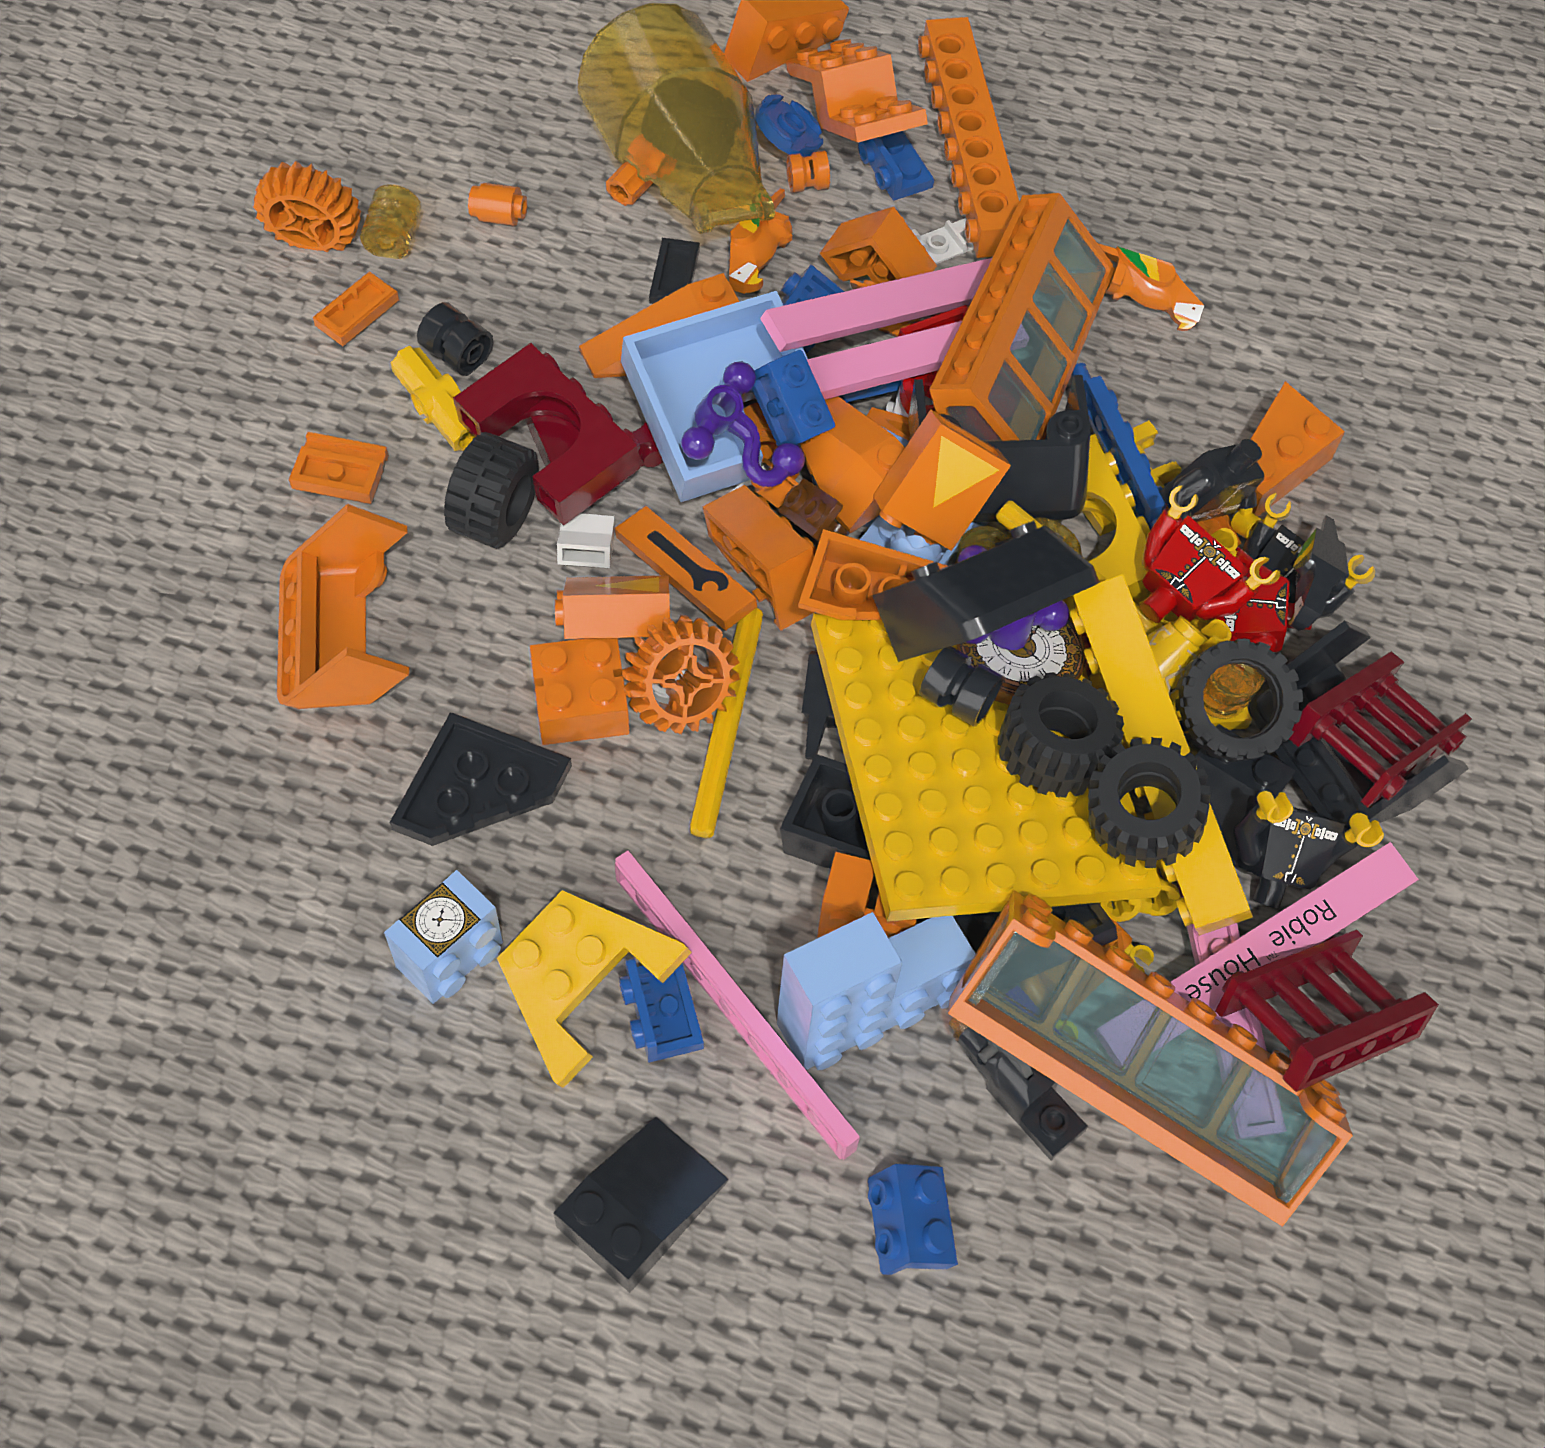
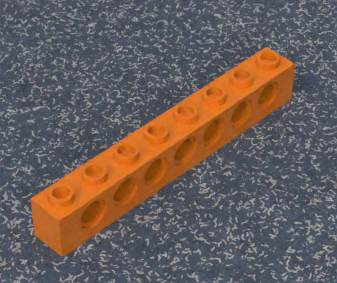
M968 17L926 20L924 36H919L918 52L920 58L926 59L924 66L926 83L932 84L931 103L933 109L938 108L939 111L937 120L939 134H945L946 161H952V185L954 188H959L960 215H966V240L968 243H973L976 258L993 257L1019 203V198Z

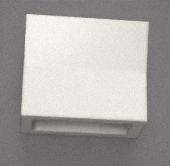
M580 513L564 526L561 524L557 541V564L610 568L615 534L614 516Z

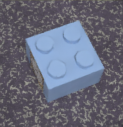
M458 870L452 873L384 932L396 968L432 1004L442 996L449 998L458 992L465 983V976L477 965L484 967L494 960L500 952V945L503 943L496 907Z

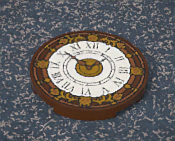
M1069 619L1062 629L1055 632L1045 631L1038 625L1032 626L1026 645L1018 650L1000 648L990 640L989 636L984 642L977 645L964 642L953 646L971 657V665L973 667L984 664L1005 676L995 701L1010 705L1017 688L1022 683L1027 685L1029 678L1037 675L1043 679L1045 673L1055 672L1060 677H1063L1064 673L1074 674V678L1079 680L1086 663L1084 642Z

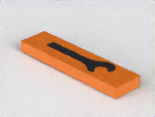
M647 506L614 528L617 539L659 575H669V583L725 631L757 608V598Z

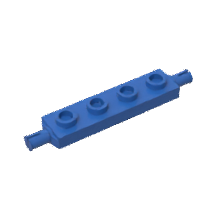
M1078 363L1075 365L1071 375L1072 377L1074 375H1083L1090 425L1104 453L1110 451L1117 463L1119 474L1116 477L1119 484L1127 483L1136 504V506L1132 507L1136 518L1143 516L1151 530L1166 508V503L1159 493L1163 488L1156 486L1151 476L1149 460L1144 453L1140 454L1134 442L1133 429L1128 421L1123 420L1118 410V401L1114 391L1107 389L1101 375L1091 378L1086 364Z

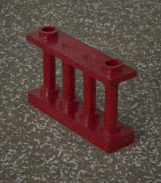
M1392 651L1307 704L1301 713L1299 723L1294 724L1292 729L1294 733L1289 738L1298 747L1313 737L1318 741L1323 738L1375 783L1361 800L1367 808L1382 797L1387 801L1391 800L1404 787L1407 778L1444 752L1448 756L1453 754L1467 738L1462 731L1472 720L1465 713L1447 726L1397 684L1399 679L1394 675L1404 664V661ZM1386 697L1429 733L1432 738L1427 740L1380 699ZM1357 710L1368 712L1409 747L1412 752L1407 755L1359 714ZM1335 724L1339 726L1345 724L1392 766L1388 769L1384 768Z
M1357 929L1338 937L1333 935L1320 944L1245 973L1238 971L1230 976L1222 987L1224 994L1215 1012L1222 1018L1247 1008L1291 1052L1289 1057L1292 1061L1282 1079L1295 1092L1419 1038L1439 1006L1426 992L1407 1000L1404 998L1397 999L1352 958L1355 949L1363 937ZM1340 971L1377 1005L1381 1011L1375 1013L1371 1010L1367 1012L1329 975ZM1310 983L1351 1023L1345 1026L1342 1023L1336 1025L1298 987ZM1278 995L1320 1037L1315 1039L1311 1037L1304 1038L1266 1000Z

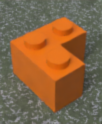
M894 206L841 223L820 252L830 268L842 281L868 275L873 282L880 284L932 272L937 267L925 247L920 243Z

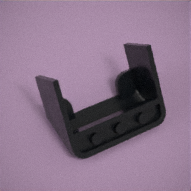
M1074 375L1065 411L1057 412L1050 418L1046 431L1047 439L984 441L998 449L1011 466L972 522H999L996 519V515L1009 500L1015 502L1035 520H1067L1075 518L1082 512L1087 498L1090 449V422L1083 375ZM914 379L908 417L910 439L927 416L923 379ZM939 414L947 420L951 421L952 423L961 427L960 423L955 418L949 415Z
M1033 520L1010 529L1012 537L995 543V547L942 569H939L937 561L911 571L914 580L872 596L897 660L900 662L976 639L1100 583L1095 568L1049 527L1044 525L1037 528Z
M1344 620L1287 664L1290 670L1294 669L1299 678L1296 681L1298 690L1302 689L1303 702L1299 703L1298 711H1303L1307 704L1347 680L1337 663L1371 638L1366 630ZM1267 681L1258 686L1251 693L1248 700L1249 714L1260 731L1269 723L1273 712V694ZM1313 737L1299 747L1288 739L1286 742H1282L1279 748L1275 750L1284 764L1296 770L1293 778L1316 811L1321 815L1344 823V828L1351 829L1349 824L1350 818L1356 813L1367 815L1369 822L1376 820L1381 823L1410 811L1469 769L1465 762L1443 755L1420 773H1414L1407 778L1404 787L1391 800L1387 801L1382 797L1367 808L1361 800L1375 783L1323 738L1318 741Z

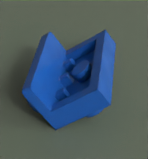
M635 958L625 960L626 976L619 977L621 993L625 1005L634 1004L637 1019L630 1021L632 1037L636 1049L645 1048L648 1063L704 1049V1041L683 963L662 983L644 965L637 967Z
M894 1164L868 1178V1199L872 1208L876 1236L875 1249L879 1258L881 1274L892 1275L906 1268L949 1269L958 1265L943 1167Z

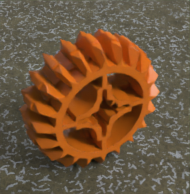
M297 161L292 166L281 162L278 168L270 167L269 171L260 179L256 188L253 206L257 211L256 219L264 223V230L275 233V240H284L289 246L328 252L331 248L343 251L346 245L351 243L352 238L356 236L361 220V210L358 208L359 200L352 196V188L342 186L341 178L330 177L327 174V170L323 172L318 171L312 163L308 167H303Z
M680 615L677 624H675L671 618L664 617L662 630L660 631L654 625H648L650 637L646 641L641 637H634L635 643L639 647L638 652L625 653L626 659L633 666L621 670L622 676L629 681L623 688L625 694L629 698L631 697L629 706L636 713H640V718L646 724L651 725L654 723V726L659 731L666 732L670 727L674 733L682 735L686 725L692 731L698 732L701 719H704L707 723L714 724L712 713L716 709L727 712L726 705L722 702L725 697H736L735 690L729 684L741 680L739 673L732 669L740 663L738 657L731 652L734 648L732 642L726 637L722 638L723 632L715 625L709 627L708 622L702 618H696L692 622V619L688 616ZM694 645L705 648L709 659V666H702L697 662V656L693 653ZM684 669H687L688 671H685V674L683 675L682 671ZM652 683H659L663 688H666L669 704L655 700Z

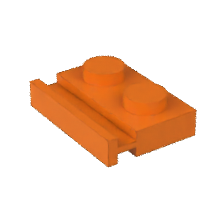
M307 431L306 443L304 446H301L289 477L291 488L372 504L383 473L384 462L389 457L387 447Z

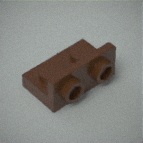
M802 479L798 485L794 486L787 493L784 504L778 511L818 542L820 541L823 529L848 536L850 533L834 521L842 510L843 504L806 479Z

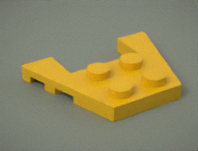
M563 890L497 957L553 1081L562 1088L593 1058L562 1026V1022L626 954L630 952L660 982L664 983L692 953L682 942Z

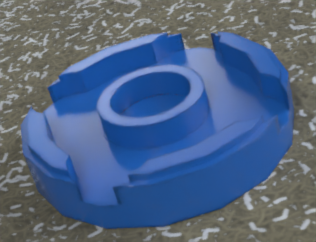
M767 95L755 112V119L759 129L766 138L787 154L800 153L803 157L811 156L813 152H817L823 145V138L819 137L822 133L821 127L813 115L798 102L792 100L788 104L781 101L784 98L782 95Z

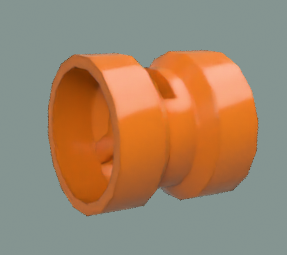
M826 151L813 152L811 156L803 157L800 153L787 155V178L791 192H802L806 187H814L816 190L829 189L830 168Z

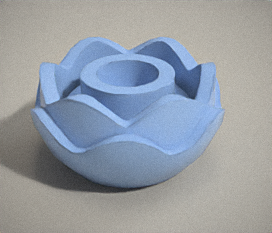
M899 530L896 536L892 535L890 549L934 562L937 561V563L943 557L940 554V545H930L921 536H906L905 531Z

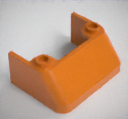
M347 504L287 558L280 574L277 698L280 704L296 709L369 705L409 675V667L366 654V596L383 584L387 573V567L384 564V552L408 533L407 525Z

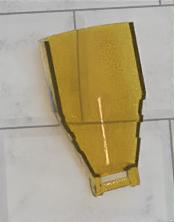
M648 3L622 12L600 29L583 54L578 77V94L614 157L622 164L629 162L637 169V176L644 182L651 180L660 188V195L691 219L699 234L712 232L713 228L717 226L759 219L761 222L773 220L775 217L774 204L762 184L752 95L700 17L677 4Z

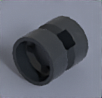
M442 302L431 308L423 317L418 327L417 341L437 358H442L446 365L461 376H468L487 360L493 346V335L474 320H468V317L449 302Z
M950 646L942 649L933 661L921 684L919 695L941 708L951 705L954 716L976 727L995 701L1005 676L984 664L973 667L970 656Z

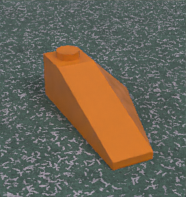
M721 273L687 284L581 344L579 350L593 378L627 376L621 363L623 337L740 301L725 274Z
M837 396L825 399L835 422V427L800 443L806 457L809 473L813 474L818 488L843 504L842 510L835 519L842 527L852 533L879 516L881 509L873 495L905 447L893 434Z
M823 529L798 607L840 620H882L872 595L914 580L911 571L934 561ZM937 563L938 566H939V569H942V568H945V567L948 566V565H944V564H941V563Z

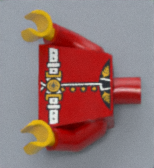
M1184 485L1178 486L1171 491L1169 496L1170 509L1163 510L1146 538L1142 565L1147 573L1142 583L1152 594L1140 604V608L1144 615L1155 623H1159L1171 611L1178 618L1182 616L1189 622L1196 617L1209 620L1233 615L1258 593V586L1261 584L1271 585L1280 577L1279 570L1274 571L1266 579L1260 577V567L1267 563L1270 558L1260 557L1254 560L1249 570L1189 515L1182 521L1181 514L1193 509L1198 502V495L1195 494L1188 506L1183 507L1177 503L1176 496Z
M1221 528L1211 534L1212 537L1250 570L1254 559L1237 546V536L1231 529ZM1263 565L1259 569V575L1262 579L1268 578L1273 573V571ZM1280 576L1271 585L1261 584L1257 587L1258 593L1233 615L1215 618L1200 629L1202 634L1210 637L1202 644L1203 650L1224 641H1235L1237 639H1250V642L1265 643L1271 646L1269 650L1272 652L1282 650L1287 628L1294 629L1289 626V621L1293 618L1295 612V603L1288 602L1289 580L1286 577ZM1312 625L1304 630H1311Z

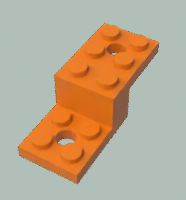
M844 39L830 43V49L818 52V48L799 50L796 52V58L786 60L787 71L790 76L812 83L818 123L824 130L858 143L928 124L925 108L911 104L910 100H898L891 54L878 51L876 46L864 47V43L852 44L851 39Z

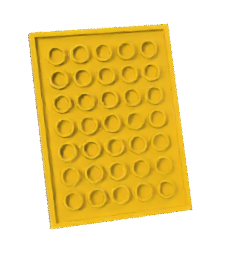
M813 613L811 628L887 922L1002 911L1014 890L1025 897L1029 893L1036 895L1049 904L1050 907L1158 896L1162 885L1156 868H1145V861L1137 860L1135 867L1125 864V855L1120 853L1115 859L1107 853V843L1100 846L1096 841L1095 828H1090L1088 820V788L1083 795L1076 797L1071 792H1068L1066 798L1056 797L1055 792L1048 791L1047 795L1038 793V788L1031 784L1028 788L1019 782L1021 777L1018 774L1011 775L1006 769L1008 761L1001 760L999 755L1001 746L998 745V735L1009 705L994 701L982 721L976 727H973L954 716L951 705L941 708L919 695L924 677L942 649L898 662L882 620H840L823 614ZM1085 667L1079 679L1081 681L1083 678L1089 680ZM1050 730L1058 736L1070 739L1060 732ZM1128 792L1122 797L1120 802L1130 814L1137 817Z

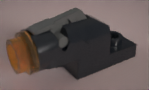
M953 1017L948 1025L955 1032L953 1038L963 1047L969 1060L988 1080L986 1087L988 1092L1051 1161L1086 1132L1087 1124L1055 1091L1058 1083Z

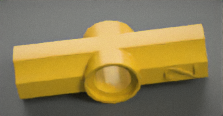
M409 345L399 350L395 359L390 362L392 372L410 393L415 409L419 415L424 413L427 418L423 420L427 424L432 422L454 451H464L475 437L458 420L453 397L461 391L456 382L447 373L441 375L420 347L412 348Z

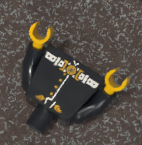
M1243 439L1236 445L1206 451L1169 482L1159 493L1169 509L1171 507L1169 496L1171 491L1178 486L1184 485L1176 496V501L1180 506H1188L1195 494L1198 495L1196 506L1181 514L1182 521L1189 515L1194 521L1200 522L1232 514L1240 508V511L1232 518L1231 527L1236 533L1248 539L1249 532L1254 529L1258 520L1263 521V519L1252 513L1253 507L1257 505V487L1264 480V472L1257 462L1262 456V451L1258 444L1250 439Z
M1274 493L1267 498L1265 503L1267 515L1263 521L1258 520L1243 546V551L1254 560L1260 557L1270 558L1263 566L1273 572L1279 570L1280 576L1286 577L1289 580L1288 602L1295 603V579L1297 572L1290 565V559L1305 541L1283 524L1278 529L1274 527L1277 521L1286 519L1291 511L1290 501L1282 513L1276 514L1270 510V506L1277 496V493ZM1355 555L1349 560V576L1346 579L1345 585L1338 595L1330 593L1322 615L1319 618L1331 616L1355 592L1353 587L1356 584H1367L1375 577L1374 566L1370 567L1363 575H1356L1354 573L1355 568L1365 559L1363 555Z
M1262 791L1257 797L1249 795L1245 816L1235 825L1233 833L1239 868L1260 877L1253 900L1279 909L1287 884L1311 890L1316 886L1320 876L1337 859L1356 848L1358 844L1363 847H1372L1380 843L1384 833L1379 822L1376 820L1369 822L1367 815L1356 813L1350 818L1349 824L1351 829L1344 828V823L1319 813L1293 807L1285 792H1280L1275 799L1269 791Z

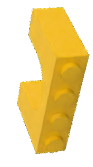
M1096 439L1090 442L1087 498L1082 511L1096 512L1104 516L1115 526L1116 533L1109 547L1089 562L1106 579L1123 574L1133 601L1138 603L1152 594L1142 583L1147 573L1142 565L1146 538L1150 529L1143 516L1136 518L1132 507L1136 506L1135 500L1127 483L1122 485L1118 483L1115 475L1119 474V469L1110 451L1103 453ZM1036 520V521H1038L1040 524H1043V523H1046V522H1048V521H1050V520ZM1073 595L1062 600L1067 604L1069 610L1077 607ZM1069 612V620H1070L1071 623L1074 625L1073 620H1072L1071 615H1070V612Z

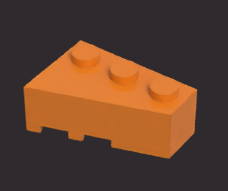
M741 0L723 57L749 82L785 64L786 60L796 58V52L799 50L818 48L838 38L843 30L849 7L842 0Z
M1286 381L1250 439L1257 443L1262 451V456L1257 462L1264 472V480L1257 487V505L1252 510V513L1256 516L1266 511L1265 503L1270 495L1277 493L1276 499L1271 504L1272 506L1332 460L1345 433L1342 428Z
M746 485L702 506L709 537L737 574L745 571L758 587L752 591L758 602L765 599L768 600L774 608L776 618L774 623L780 631L814 613L813 611L798 607L816 553L815 546L807 537L802 538L793 530L786 517H779L770 508L765 498L756 496Z

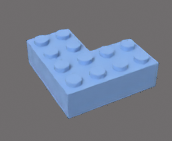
M777 291L623 337L622 366L680 502L750 480L742 467L744 443L739 437L727 430L722 434L713 435L715 441L714 449L707 458L700 460L689 458L683 452L681 446L684 432L691 427L697 426L694 415L697 405L714 387L724 385L723 374L725 368L733 362L743 361L750 364L756 370L771 361L797 350H802L806 359H808L803 347L780 352L760 319L767 309L783 306ZM753 390L740 394L743 402L756 398ZM712 404L714 411L718 415L726 417L724 410L720 406ZM760 449L759 464L761 466L763 454Z
M871 912L784 954L777 1025L794 1056L806 1070L813 1066L817 1070H824L837 1063L842 1058V1052L856 1045L860 1050L871 1047L883 1038L884 1034L882 1032L896 1025H899L900 1029L911 1027L925 1016L924 1011L938 1004L942 1009L948 1008L950 996L974 958L975 952L953 916L929 918L888 938L876 916Z

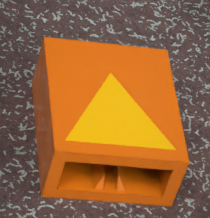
M930 410L873 497L881 509L879 515L889 524L897 528H901L905 524L915 530L914 535L923 537L930 545L940 544L952 551L1011 465L998 449Z
M669 575L566 577L564 590H557V599H555L556 626H564V639L650 637L648 625H654L660 631L662 630L663 618H670Z

